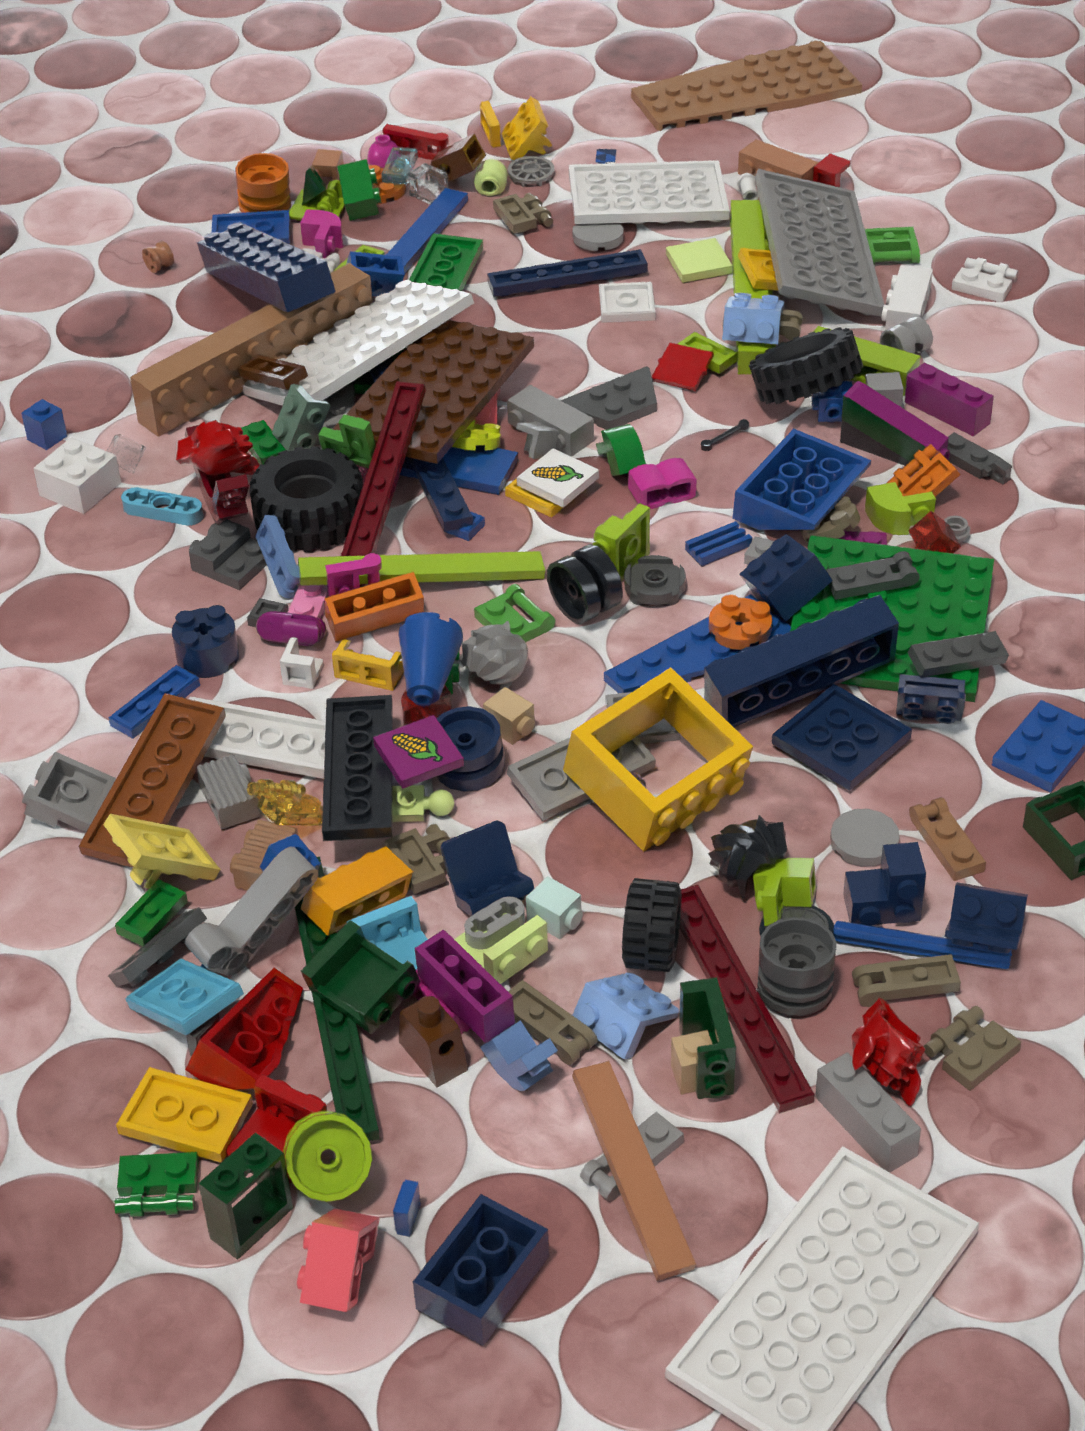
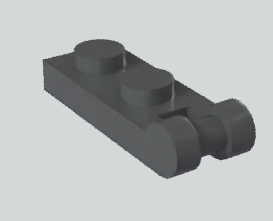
M906 551L898 552L892 558L826 569L833 580L828 585L835 600L916 584L920 577L917 569L912 566L913 562L910 554Z

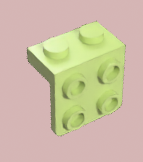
M536 915L487 949L478 950L470 947L466 942L465 932L454 940L491 976L502 984L548 951L547 922Z

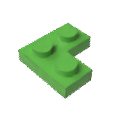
M344 414L338 422L340 430L327 427L322 428L318 434L322 450L329 448L335 450L336 454L341 452L356 465L369 468L376 447L369 421Z

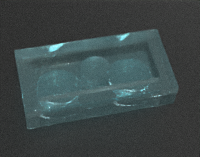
M393 147L382 171V182L393 183L394 185L407 184L418 158L417 149Z

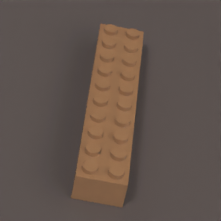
M348 263L330 273L336 290L335 293L288 313L269 304L130 376L138 423L159 437L243 392V385L248 380L241 378L238 367L258 355L274 359H286L295 347L308 345L307 343L311 342L316 334L327 332L334 327L337 321L354 315L356 309L373 303L370 275Z

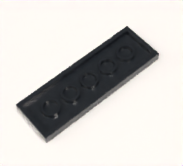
M392 695L326 699L322 814L323 841L393 837V774L374 747L373 737L393 730Z

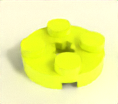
M473 420L452 447L476 451V446L485 445V450L497 449L500 446L501 427L491 423L479 425L475 424V420Z

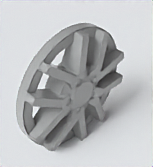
M538 156L521 157L512 161L508 166V176L513 180L514 184L521 183L522 187H525L527 184L542 186V182L546 181L549 183L550 178L554 175L553 163L546 158Z

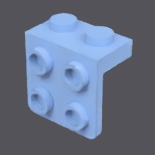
M735 293L734 297H729L725 305L722 340L778 344L784 301L778 300V296L763 295L762 299L751 298V294Z
M624 973L586 982L572 1016L592 1029L598 1041L621 1058L628 1059L633 1057L646 1026L677 1018L679 1009L671 1003L669 997L655 992L646 986L644 980L638 975Z

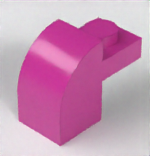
M306 209L300 223L302 244L305 246H315V252L323 253V258L326 259L331 252H334L335 248H343L341 220L332 212Z

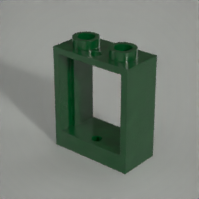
M1084 780L1072 785L1063 786L1055 792L1043 797L1034 798L1026 803L1023 828L1070 880L1085 875V840L1071 846L1051 822L1075 812L1085 820Z
M256 1132L198 1183L210 1239L237 1260L293 1209L284 1153ZM249 1173L253 1174L251 1177H246ZM257 1182V1186L232 1207V1204ZM256 1219L262 1220L258 1224L253 1223Z

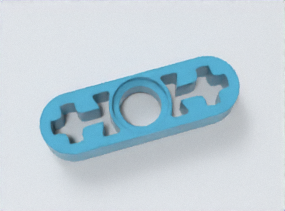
M138 487L127 489L121 496L124 512L129 515L187 526L198 524L204 517L202 503L197 498ZM160 505H169L165 508H156Z

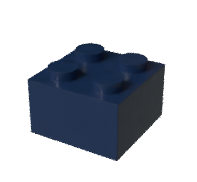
M787 534L775 540L769 549L757 559L752 560L747 565V568L739 574L759 601L766 602L770 606V610L784 621H787L833 581L816 555Z

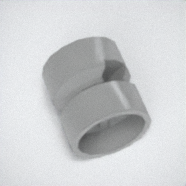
M915 316L900 323V325L883 331L880 335V344L919 354L931 348L933 335L927 322L921 317Z

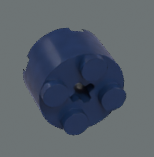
M213 605L209 608H199L191 611L184 610L177 613L175 616L176 621L172 627V638L178 666L193 672L199 678H211L226 673L229 670V665L234 660L236 664L239 659V648L233 618L226 613L223 606Z

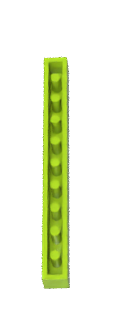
M731 200L730 229L734 294L748 293L751 294V298L762 299L763 295H773V290L753 288L738 257L740 248L769 250L760 200ZM736 341L738 374H751L749 368L750 361L755 360V356L758 354H764L765 350L777 347L776 344Z

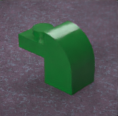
M626 424L601 430L603 442L596 443L598 455L607 454L612 476L629 473L631 469L646 464L640 439L632 425Z

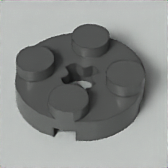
M644 556L639 558L638 564L631 567V564L627 566L624 572L625 590L630 595V601L636 605H674L679 602V596L685 590L686 573L684 568L680 565L679 569L678 566L673 564V559L666 556Z

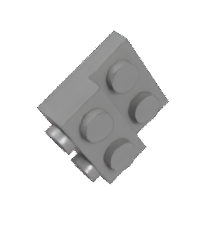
M54 752L49 763L45 761L41 763L35 779L38 780L36 786L30 784L22 800V803L27 805L24 814L53 827H56L60 820L87 832L116 778L58 752Z

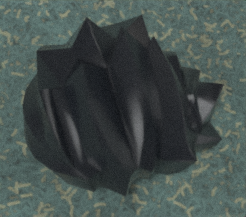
M759 815L757 820H749L741 825H728L720 831L721 834L711 837L715 850L708 853L711 858L710 865L718 870L722 882L727 883L729 887L738 886L742 899H745L748 878L757 868L775 865L777 859L784 858L787 852L783 822L765 821Z

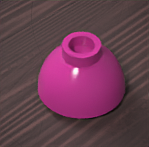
M388 135L377 136L367 153L368 163L377 165L380 168L395 166L401 160V152L398 146L390 140Z

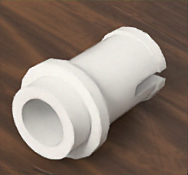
M743 173L737 180V187L742 192L743 200H758L759 195L756 189L755 176L750 173Z

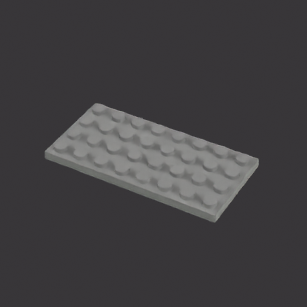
M758 169L755 181L779 294L790 299L799 298L808 300L813 304H826L840 310L849 309L864 315L881 317L884 301L855 191Z

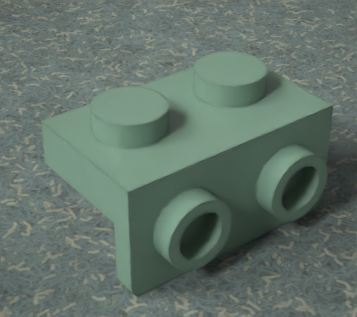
M291 384L278 419L274 424L272 434L288 452L293 451L296 447L310 449L316 443L318 434L330 409V404L327 401L314 400L301 385Z

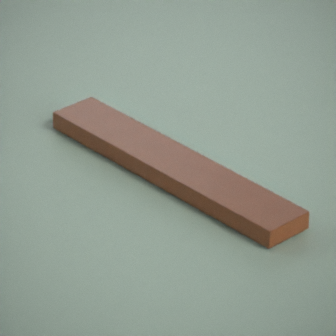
M610 1061L574 1070L572 1078L656 1280L659 1281L694 1270L695 1260Z

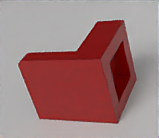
M828 154L814 166L813 182L840 188V176L850 167L851 161Z

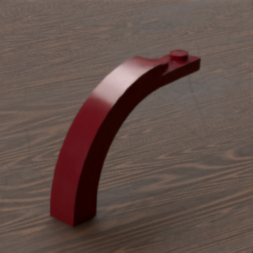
M198 425L187 427L185 438L192 435ZM194 466L206 505L216 522L248 514L246 497L249 483L246 474L231 477L230 473L208 475Z

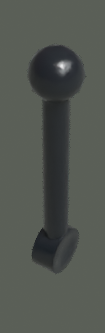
M741 419L738 425L715 438L701 441V449L703 451H710L712 445L739 430H747L749 428L748 420Z

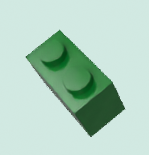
M367 159L337 166L349 221L379 214L377 204L382 203L379 188H374V184L378 183L375 168H369Z

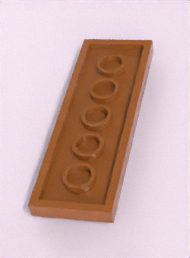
M164 693L78 846L81 854L133 868L123 850L112 841L111 834L103 824L110 814L167 825L197 771V766L204 758L226 717L223 707Z

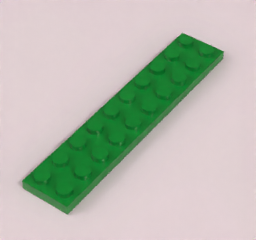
M433 233L409 280L415 283H426L431 286H442V288L463 291L483 250V239ZM404 349L391 356L393 361L403 352ZM366 373L358 377L354 383L355 393L365 394L372 386Z

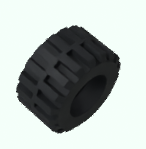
M634 878L627 894L622 935V959L626 968L660 972L671 971L677 954L681 919L682 893L678 882Z

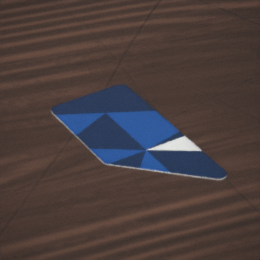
M597 149L596 163H615L616 149Z

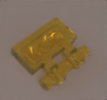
M259 779L257 782L248 783L247 793L257 796L259 799L257 807L275 825L322 826L323 806L321 801L315 796L305 794L306 788L303 784H297L293 780H282L280 783H274L271 779Z

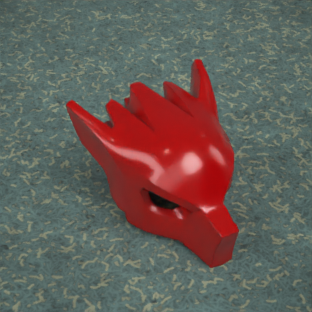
M216 420L208 423L202 422L196 427L192 435L178 441L176 461L179 464L192 463L196 468L208 475H221L233 472L254 475V472L260 466L258 460L247 453L253 447V443L248 441V435H242L243 430L240 427L219 423Z
M879 997L862 1015L864 1026L857 1028L852 1034L853 1068L857 1070L863 1066L883 1086L887 1087L889 1085L892 1089L899 1090L906 1104L912 1106L921 1085V1078L916 1066L922 1060L925 1048L919 1043L921 1037L899 1019L890 1005Z

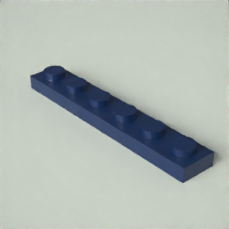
M639 249L487 273V279L493 297L508 296L513 293L533 292L545 288H559L564 285L584 284L596 280H610L627 275L635 276L648 272V263L642 250Z

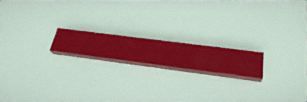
M396 381L341 556H365L370 553H376L426 393L424 384Z
M699 885L681 889L680 930L706 978L717 977L728 1019L779 1114L814 1103L815 1094Z

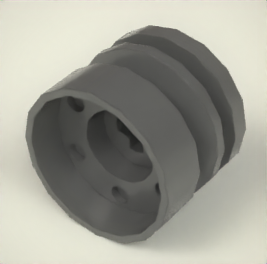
M791 917L772 923L761 934L757 991L763 1002L771 1009L786 1015L802 1016L815 1013L828 1004L833 992L837 943L829 929L821 923L808 918Z

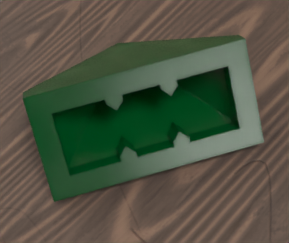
M312 165L306 170L302 205L320 194L327 187Z

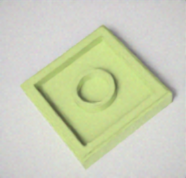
M716 238L666 247V256L682 283L732 274L733 265Z

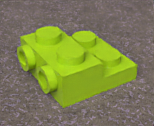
M641 503L631 512L626 513L623 519L612 515L606 522L599 525L594 533L595 542L592 545L598 546L608 555L619 573L621 582L624 580V572L627 566L631 564V567L638 564L639 558L650 554V507Z

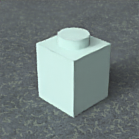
M547 876L526 896L527 921L536 915L540 916L547 922V932L561 939L570 929L574 930L582 920L581 894Z

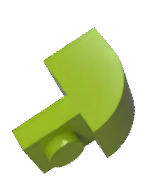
M895 482L870 486L866 490L865 512L872 524L879 530L893 535H909L910 526L934 521L936 498L932 491L903 496Z
M814 858L777 859L775 865L761 867L755 871L753 875L755 900L758 912H763L764 926H769L780 920L784 906L812 907L817 889Z

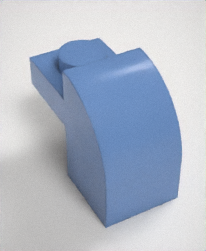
M521 1020L480 1046L495 1071L512 1088L518 1091H525L551 1073L553 1069L547 1058L558 1051L550 1038L536 1045Z

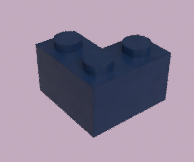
M918 842L883 845L880 869L845 872L843 896L849 922L873 926L921 921L926 870Z

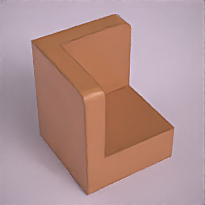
M318 149L312 166L315 170H318L319 176L332 177L333 180L340 181L337 166L344 164L343 152L341 150Z

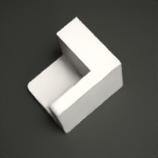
M290 638L280 659L283 685L313 689L323 668V659L299 654L297 638Z

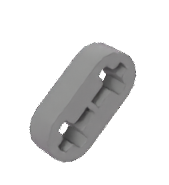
M503 897L470 916L464 924L467 944L474 949H487L515 931L525 922L524 904L515 897Z

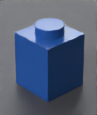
M41 399L21 412L28 441L48 450L67 437L61 408Z

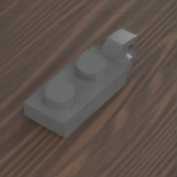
M955 432L948 436L947 450H950L948 460L950 463L979 479L984 476L990 477L1002 485L1011 479L1012 465L1001 457Z

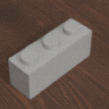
M532 385L527 386L507 400L509 424L517 427V423L538 422L559 430L555 449L572 457L594 441V418Z
M847 1052L817 1069L815 1098L882 1169L892 1172L917 1157L921 1128L862 1067L857 1070L853 1068V1057Z

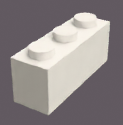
M906 265L900 266L898 275H893L891 290H888L886 305L883 306L881 320L886 321L885 330L900 325V323L915 316L923 319L931 292L933 269Z

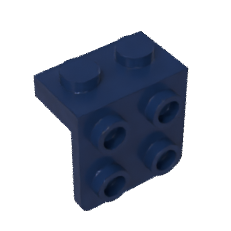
M900 674L896 715H902L903 718L914 721L921 720L922 717L934 718L937 722L945 724L961 721L966 698L964 693L965 680L937 677L921 678L915 675Z
M496 820L446 840L441 844V853L457 907L470 916L503 897H515L522 901L525 899V895L530 894L535 889L532 878L518 871L506 826L501 821Z

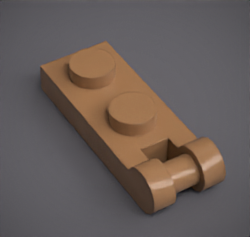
M943 797L931 800L930 804L926 806L918 804L909 808L911 821L953 881L985 872L986 861L952 816ZM935 817L937 821L931 822L929 819Z

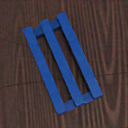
M735 521L685 541V550L703 566L749 547L753 537L750 534L746 535V530L743 528L739 529V524Z

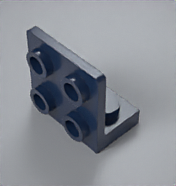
M957 882L951 917L945 929L944 937L951 938L952 943L959 946L972 947L974 943L988 945L989 950L998 953H1010V949L1017 950L1022 936L1028 894Z

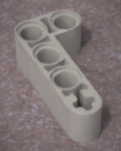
M295 847L285 848L272 860L220 925L211 923L198 925L187 936L185 941L186 947L209 971L228 976L237 974L246 967L313 886L319 875L317 869Z

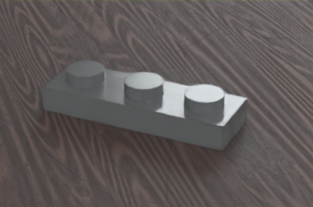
M996 631L913 644L908 651V655L921 678L1004 664L1009 657Z
M200 907L184 912L112 971L108 977L116 987L128 983L131 986L138 984L149 975L146 969L155 962L159 965L169 959L175 953L173 947L180 941L185 943L189 933L207 920V917Z

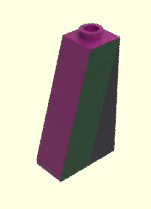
M857 381L843 395L841 443L904 466L914 459L913 455L918 450L923 451L931 444L938 453L940 452L949 460L950 450H947L948 436L866 384Z

